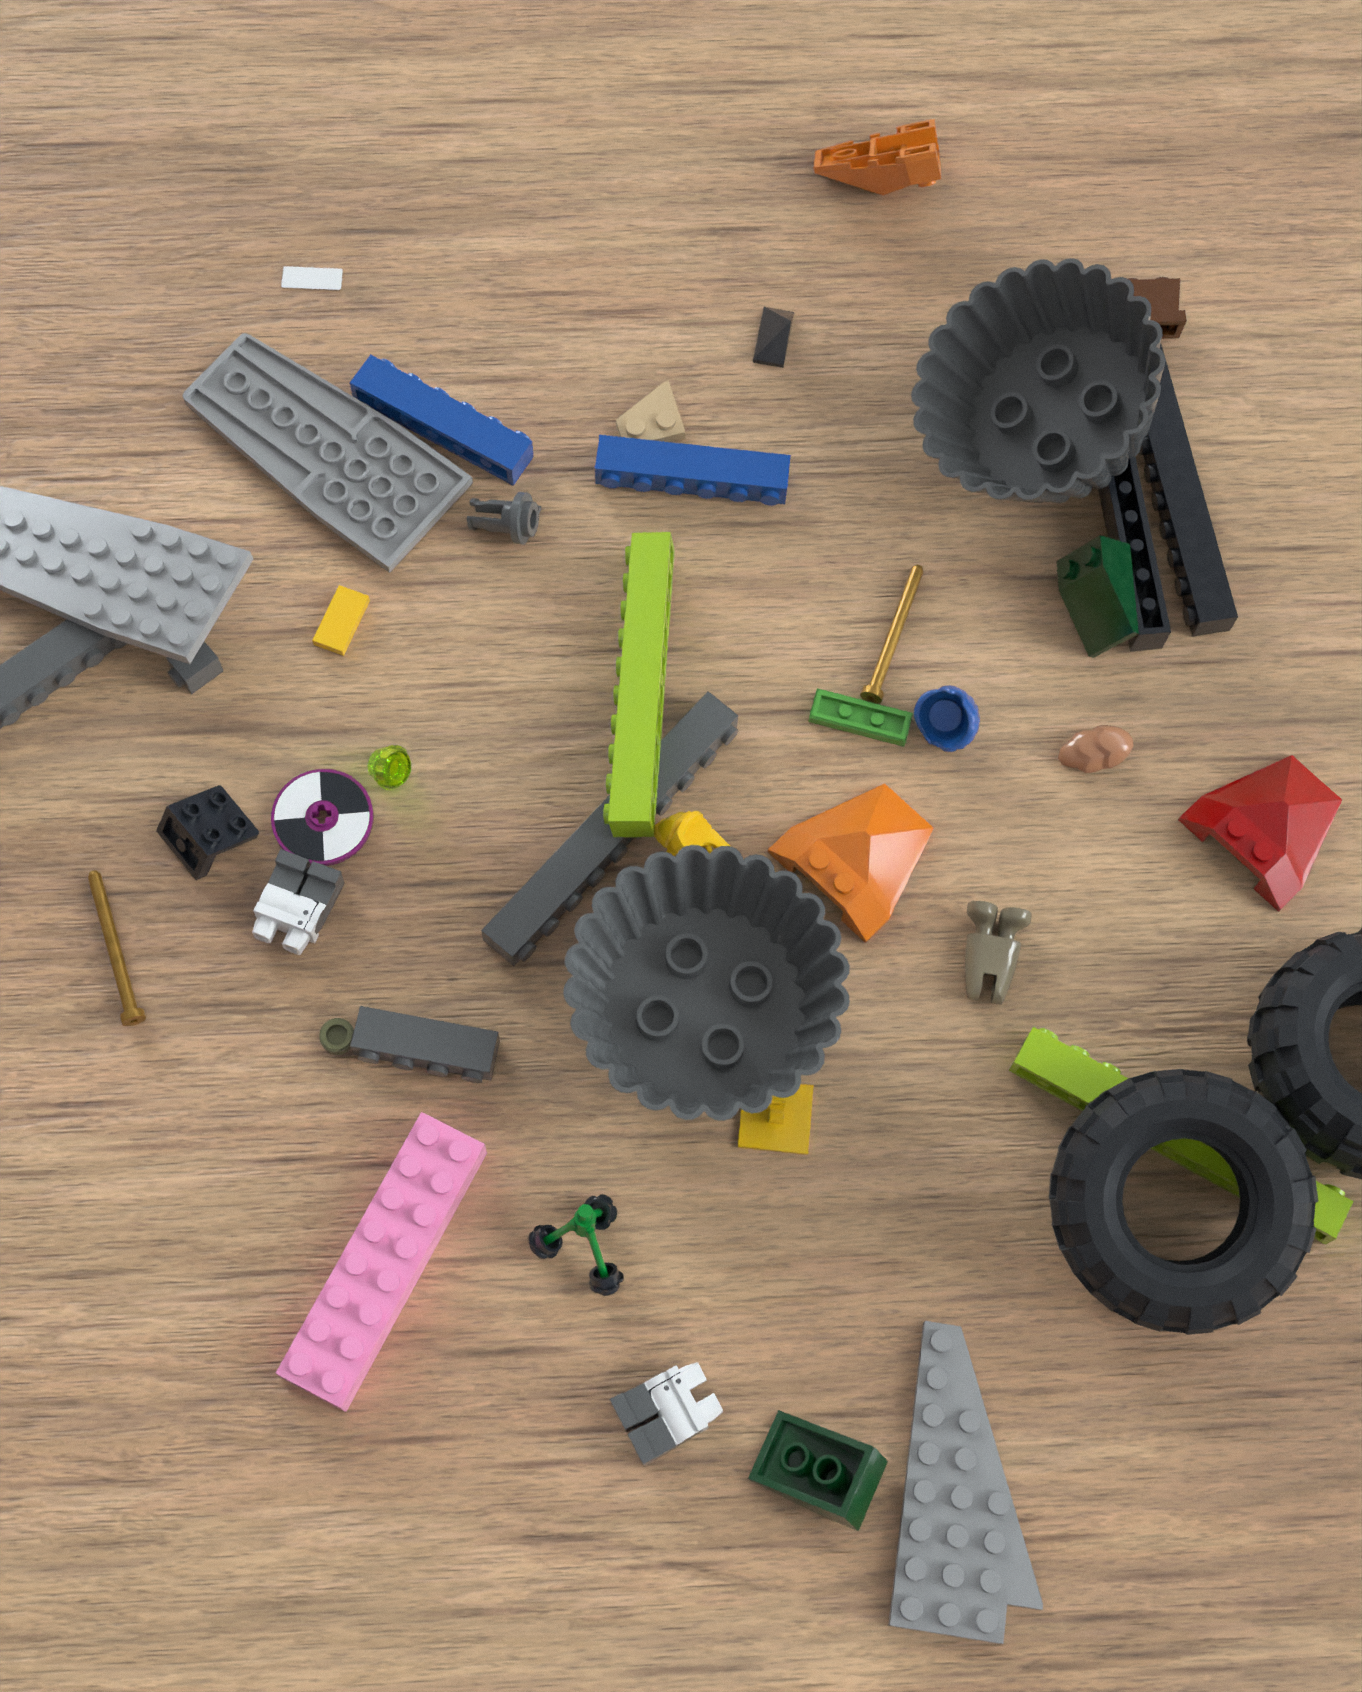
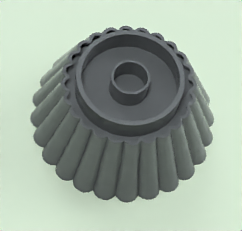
M1074 258L1060 261L1056 266L1047 259H1040L1031 263L1025 271L1017 267L1008 268L1001 272L995 283L987 281L978 284L972 289L969 301L958 302L950 308L946 316L947 324L937 327L930 334L928 346L931 351L925 353L917 363L916 371L921 380L913 387L911 397L913 403L920 408L915 413L913 425L918 432L926 435L922 445L924 452L929 457L939 459V470L944 476L960 479L962 487L967 491L986 493L997 500L1063 503L1070 497L1080 499L1088 496L1092 488L1102 489L1106 487L1111 481V475L1122 474L1128 466V459L1135 457L1140 452L1143 438L1149 432L1160 396V381L1166 359L1165 354L1160 349L1162 328L1159 323L1150 320L1152 309L1150 302L1145 297L1134 296V286L1129 279L1124 277L1111 279L1109 269L1100 264L1091 265L1084 269L1083 264Z
M689 845L683 847L676 857L667 852H656L648 857L644 868L629 866L622 869L615 880L616 887H606L596 892L592 899L594 913L585 914L576 922L574 932L579 943L573 945L565 955V966L573 976L567 980L563 995L569 1006L576 1009L570 1021L571 1030L581 1040L588 1041L586 1047L588 1061L596 1068L609 1070L610 1084L616 1090L622 1093L637 1091L638 1100L647 1109L656 1111L669 1106L678 1118L684 1120L695 1119L705 1111L710 1118L725 1121L736 1115L739 1108L745 1112L759 1113L767 1109L771 1103L772 1096L786 1098L794 1095L800 1087L801 1075L809 1076L817 1073L822 1068L825 1060L823 1048L834 1045L841 1035V1025L836 1017L842 1015L848 1009L850 1003L849 993L841 985L849 975L850 965L848 959L842 953L836 951L841 943L840 930L832 922L823 920L825 906L822 900L814 894L802 893L803 886L796 874L783 870L775 872L772 862L762 855H749L743 859L741 853L730 846H720L709 854L705 848L699 845Z

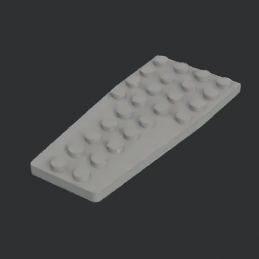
M247 333L241 334L183 393L185 404L314 518L389 573L473 484L472 476L401 425Z
M0 486L1 591L104 636L187 664H191L253 561L250 551L166 524Z

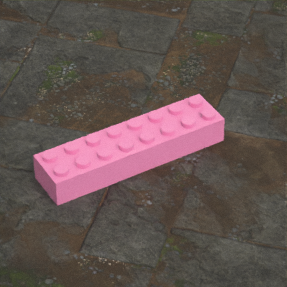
M423 1112L420 1113L277 1369L276 1374L344 1412L348 1410L487 1154L485 1144Z

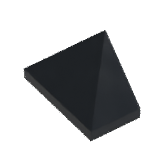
M769 307L763 308L753 363L784 368L794 312Z

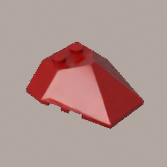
M1290 755L1201 796L1179 817L1178 821L1201 842H1204L1210 835L1213 836L1260 879L1253 889L1279 912L1303 888L1342 799L1293 755Z

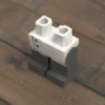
M280 849L275 860L276 866L253 910L257 919L252 933L255 939L271 943L277 929L287 933L282 943L283 948L291 953L301 955L309 942H316L319 931L322 929L345 883L341 871L314 861L310 865L309 859Z
M698 1362L680 1369L676 1365L625 1393L622 1392L610 1399L626 1432L657 1415L659 1416L648 1424L628 1433L644 1467L697 1434L707 1430L708 1423L723 1412L714 1393L697 1403L693 1398L690 1390L707 1381Z

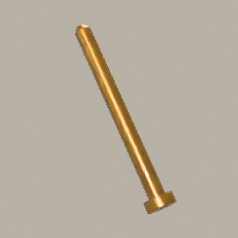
M915 564L911 567L870 683L862 687L860 697L865 701L880 704L883 700L884 692L881 688L923 575V567L921 565Z
M93 870L88 874V881L124 1010L120 1014L121 1024L123 1026H134L146 1020L143 1008L137 1007L102 875L97 870Z

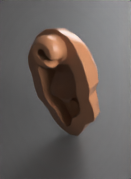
M1099 725L1092 730L1076 732L1061 747L1058 760L1062 765L1079 769L1084 773L1111 769L1123 762L1133 748V738L1130 733L1120 727Z

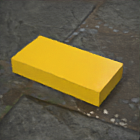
M339 585L314 635L313 644L344 656L370 602L369 596Z

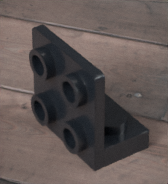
M220 785L168 805L156 830L195 880L207 876L216 855L256 839L259 835V830Z

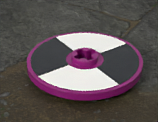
M333 769L307 771L290 780L277 795L271 812L272 830L280 847L285 851L309 859L310 865L312 861L325 866L334 865L355 855L368 840L374 821L372 803L365 788L352 776ZM320 811H326L327 816H331L327 817L323 824H319L317 819Z

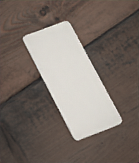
M285 266L283 268L281 286L283 288L340 290L343 270Z

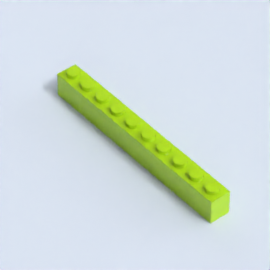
M671 532L632 533L631 546H626L625 561L626 565H629V573L623 574L624 593H627L625 601H621L620 607L621 619L625 620L624 628H619L618 644L619 648H622V657L616 658V675L620 677L619 685H614L613 690L617 714H612L611 732L612 735H615L614 744H609L608 749L609 763L613 764L612 773L606 775V792L610 794L609 804H604L603 808L604 824H609L613 837H654L675 553Z
M1035 1027L1027 1035L1009 1069L1010 1072L1081 1111L1102 1092L1128 1079L1121 1075L1120 1069L1107 1062H1102L1101 1064L1090 1058V1054L1085 1049L1076 1045L1068 1046L1059 1041L1058 1036L1052 1031ZM1175 1139L1160 1143L1151 1148L1240 1198L1238 1184L1229 1164L1210 1146L1194 1139ZM1316 1181L1319 1202L1315 1204L1314 1227L1317 1229L1314 1239L1326 1245L1337 1238L1354 1201L1345 1197V1192L1331 1184L1323 1185Z

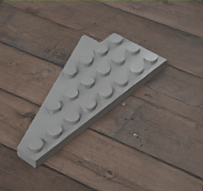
M924 1321L888 1626L1003 1644L1007 1605L1042 1610L1043 1602L961 1326Z

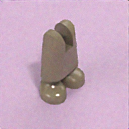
M971 901L967 905V914L976 926V933L967 935L965 958L967 998L979 999L983 986V975L987 974L994 976L991 989V1003L1002 1005L1009 990L1021 949V943L1014 940V937L1019 930L1030 925L1032 913L1015 907L1002 909L999 915L998 936H993L992 930L997 918L998 907L985 901Z

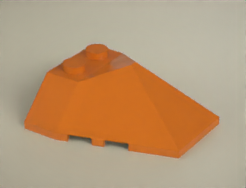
M935 119L896 127L897 133L880 137L879 132L869 135L870 141L853 144L851 140L816 150L813 167L814 173L880 195H886L918 184V187L934 185L936 180L941 179V160Z
M884 783L791 827L768 849V853L788 871L794 873L798 869L843 911L841 921L866 943L889 921L934 828Z

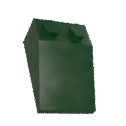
M1099 535L1056 561L1059 592L1089 657L1095 658L1139 634L1130 544Z
M778 1410L748 1479L827 1519L859 1531L888 1461L871 1445Z

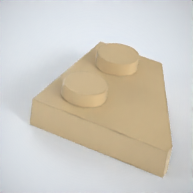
M669 381L663 382L616 419L619 437L664 442L685 439V429Z

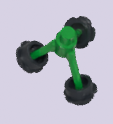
M600 1194L598 1197H589L575 1212L574 1218L559 1229L549 1224L538 1225L529 1233L530 1249L541 1259H546L547 1257L549 1259L554 1258L562 1247V1236L569 1231H575L578 1236L586 1237L597 1265L589 1273V1285L594 1293L602 1296L612 1295L618 1291L620 1283L624 1280L623 1273L618 1271L614 1263H604L595 1235V1229L605 1230L617 1218V1208L613 1206V1200L607 1195Z

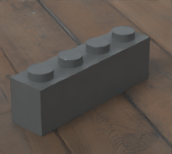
M360 1006L350 1047L354 1055L358 1056V1060L366 1063L378 1064L379 1060L393 1062L392 1066L403 1070H413V1066L426 1068L427 1073L435 1076L446 1077L448 1073L462 1075L461 1079L465 1081L482 1083L483 1079L492 1080L500 1037L498 1031Z

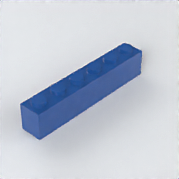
M370 354L350 381L351 392L354 398L394 422L513 486L534 457L533 443L525 433L513 431L503 426L497 418L493 416L487 417L477 412L469 403L459 402L451 398L443 389L433 388L423 383L413 373L406 374L397 369L387 359L380 360Z
M599 435L595 464V484L606 488H634L640 492L654 490L664 491L670 495L691 494L705 499L719 497L729 498L734 502L757 501L772 506L785 504L791 455Z

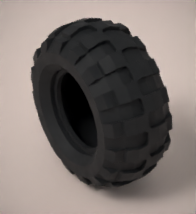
M1361 928L1353 934L1336 932L1319 938L1307 948L1296 952L1270 978L1259 995V1003L1254 1015L1250 1018L1247 1036L1248 1046H1251L1252 1060L1248 1067L1255 1091H1258V1093L1262 1092L1264 1098L1276 1107V1111L1287 1124L1295 1129L1307 1150L1305 1152L1307 1157L1319 1165L1323 1162L1334 1165L1340 1170L1339 1173L1358 1179H1362V1093L1354 1089L1338 1071L1329 1048V1030L1333 1016L1338 1009L1355 1005L1362 1006Z
M1172 1069L1152 1071L1128 1078L1102 1092L1085 1106L1086 1108L1069 1126L1058 1147L1054 1167L1050 1174L1049 1201L1052 1227L1059 1249L1074 1275L1091 1295L1111 1311L1137 1325L1159 1332L1169 1331L1185 1333L1186 1335L1213 1333V1330L1234 1324L1240 1325L1261 1314V1309L1276 1297H1282L1298 1277L1296 1272L1307 1252L1310 1253L1317 1229L1314 1227L1315 1204L1319 1201L1316 1178L1311 1173L1305 1155L1307 1150L1295 1129L1287 1124L1276 1111V1107L1258 1092L1242 1086L1231 1078L1208 1071ZM1194 1139L1210 1146L1229 1164L1239 1188V1213L1229 1236L1212 1252L1192 1260H1166L1151 1254L1133 1236L1124 1215L1123 1190L1131 1168L1149 1149L1170 1140Z

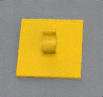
M800 1084L798 1091L786 1098L772 1096L771 1103L767 1109L759 1113H749L741 1109L738 1148L808 1155L814 1085Z

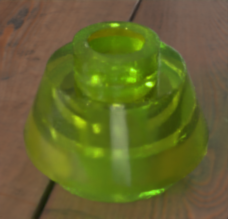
M399 745L378 748L369 757L368 773L381 788L395 790L402 786L410 776V756L406 749Z

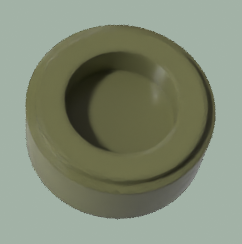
M334 1018L328 1020L321 1027L319 1039L323 1048L328 1053L342 1055L351 1050L350 1045L354 1029L347 1020Z

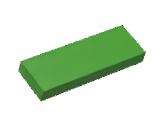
M817 688L808 722L904 747L913 713Z

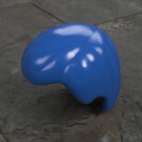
M947 685L926 691L919 697L914 708L916 725L930 745L941 748L944 752H954L965 748L978 733L980 723L979 708L970 695L956 686Z

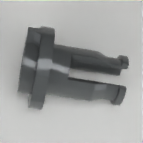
M518 492L513 501L493 499L480 501L478 498H472L469 502L470 506H475L476 512L501 514V519L467 516V525L470 530L480 528L489 532L508 533L513 543L525 545L528 539L535 536L537 532L539 513L542 508L533 501L529 493Z

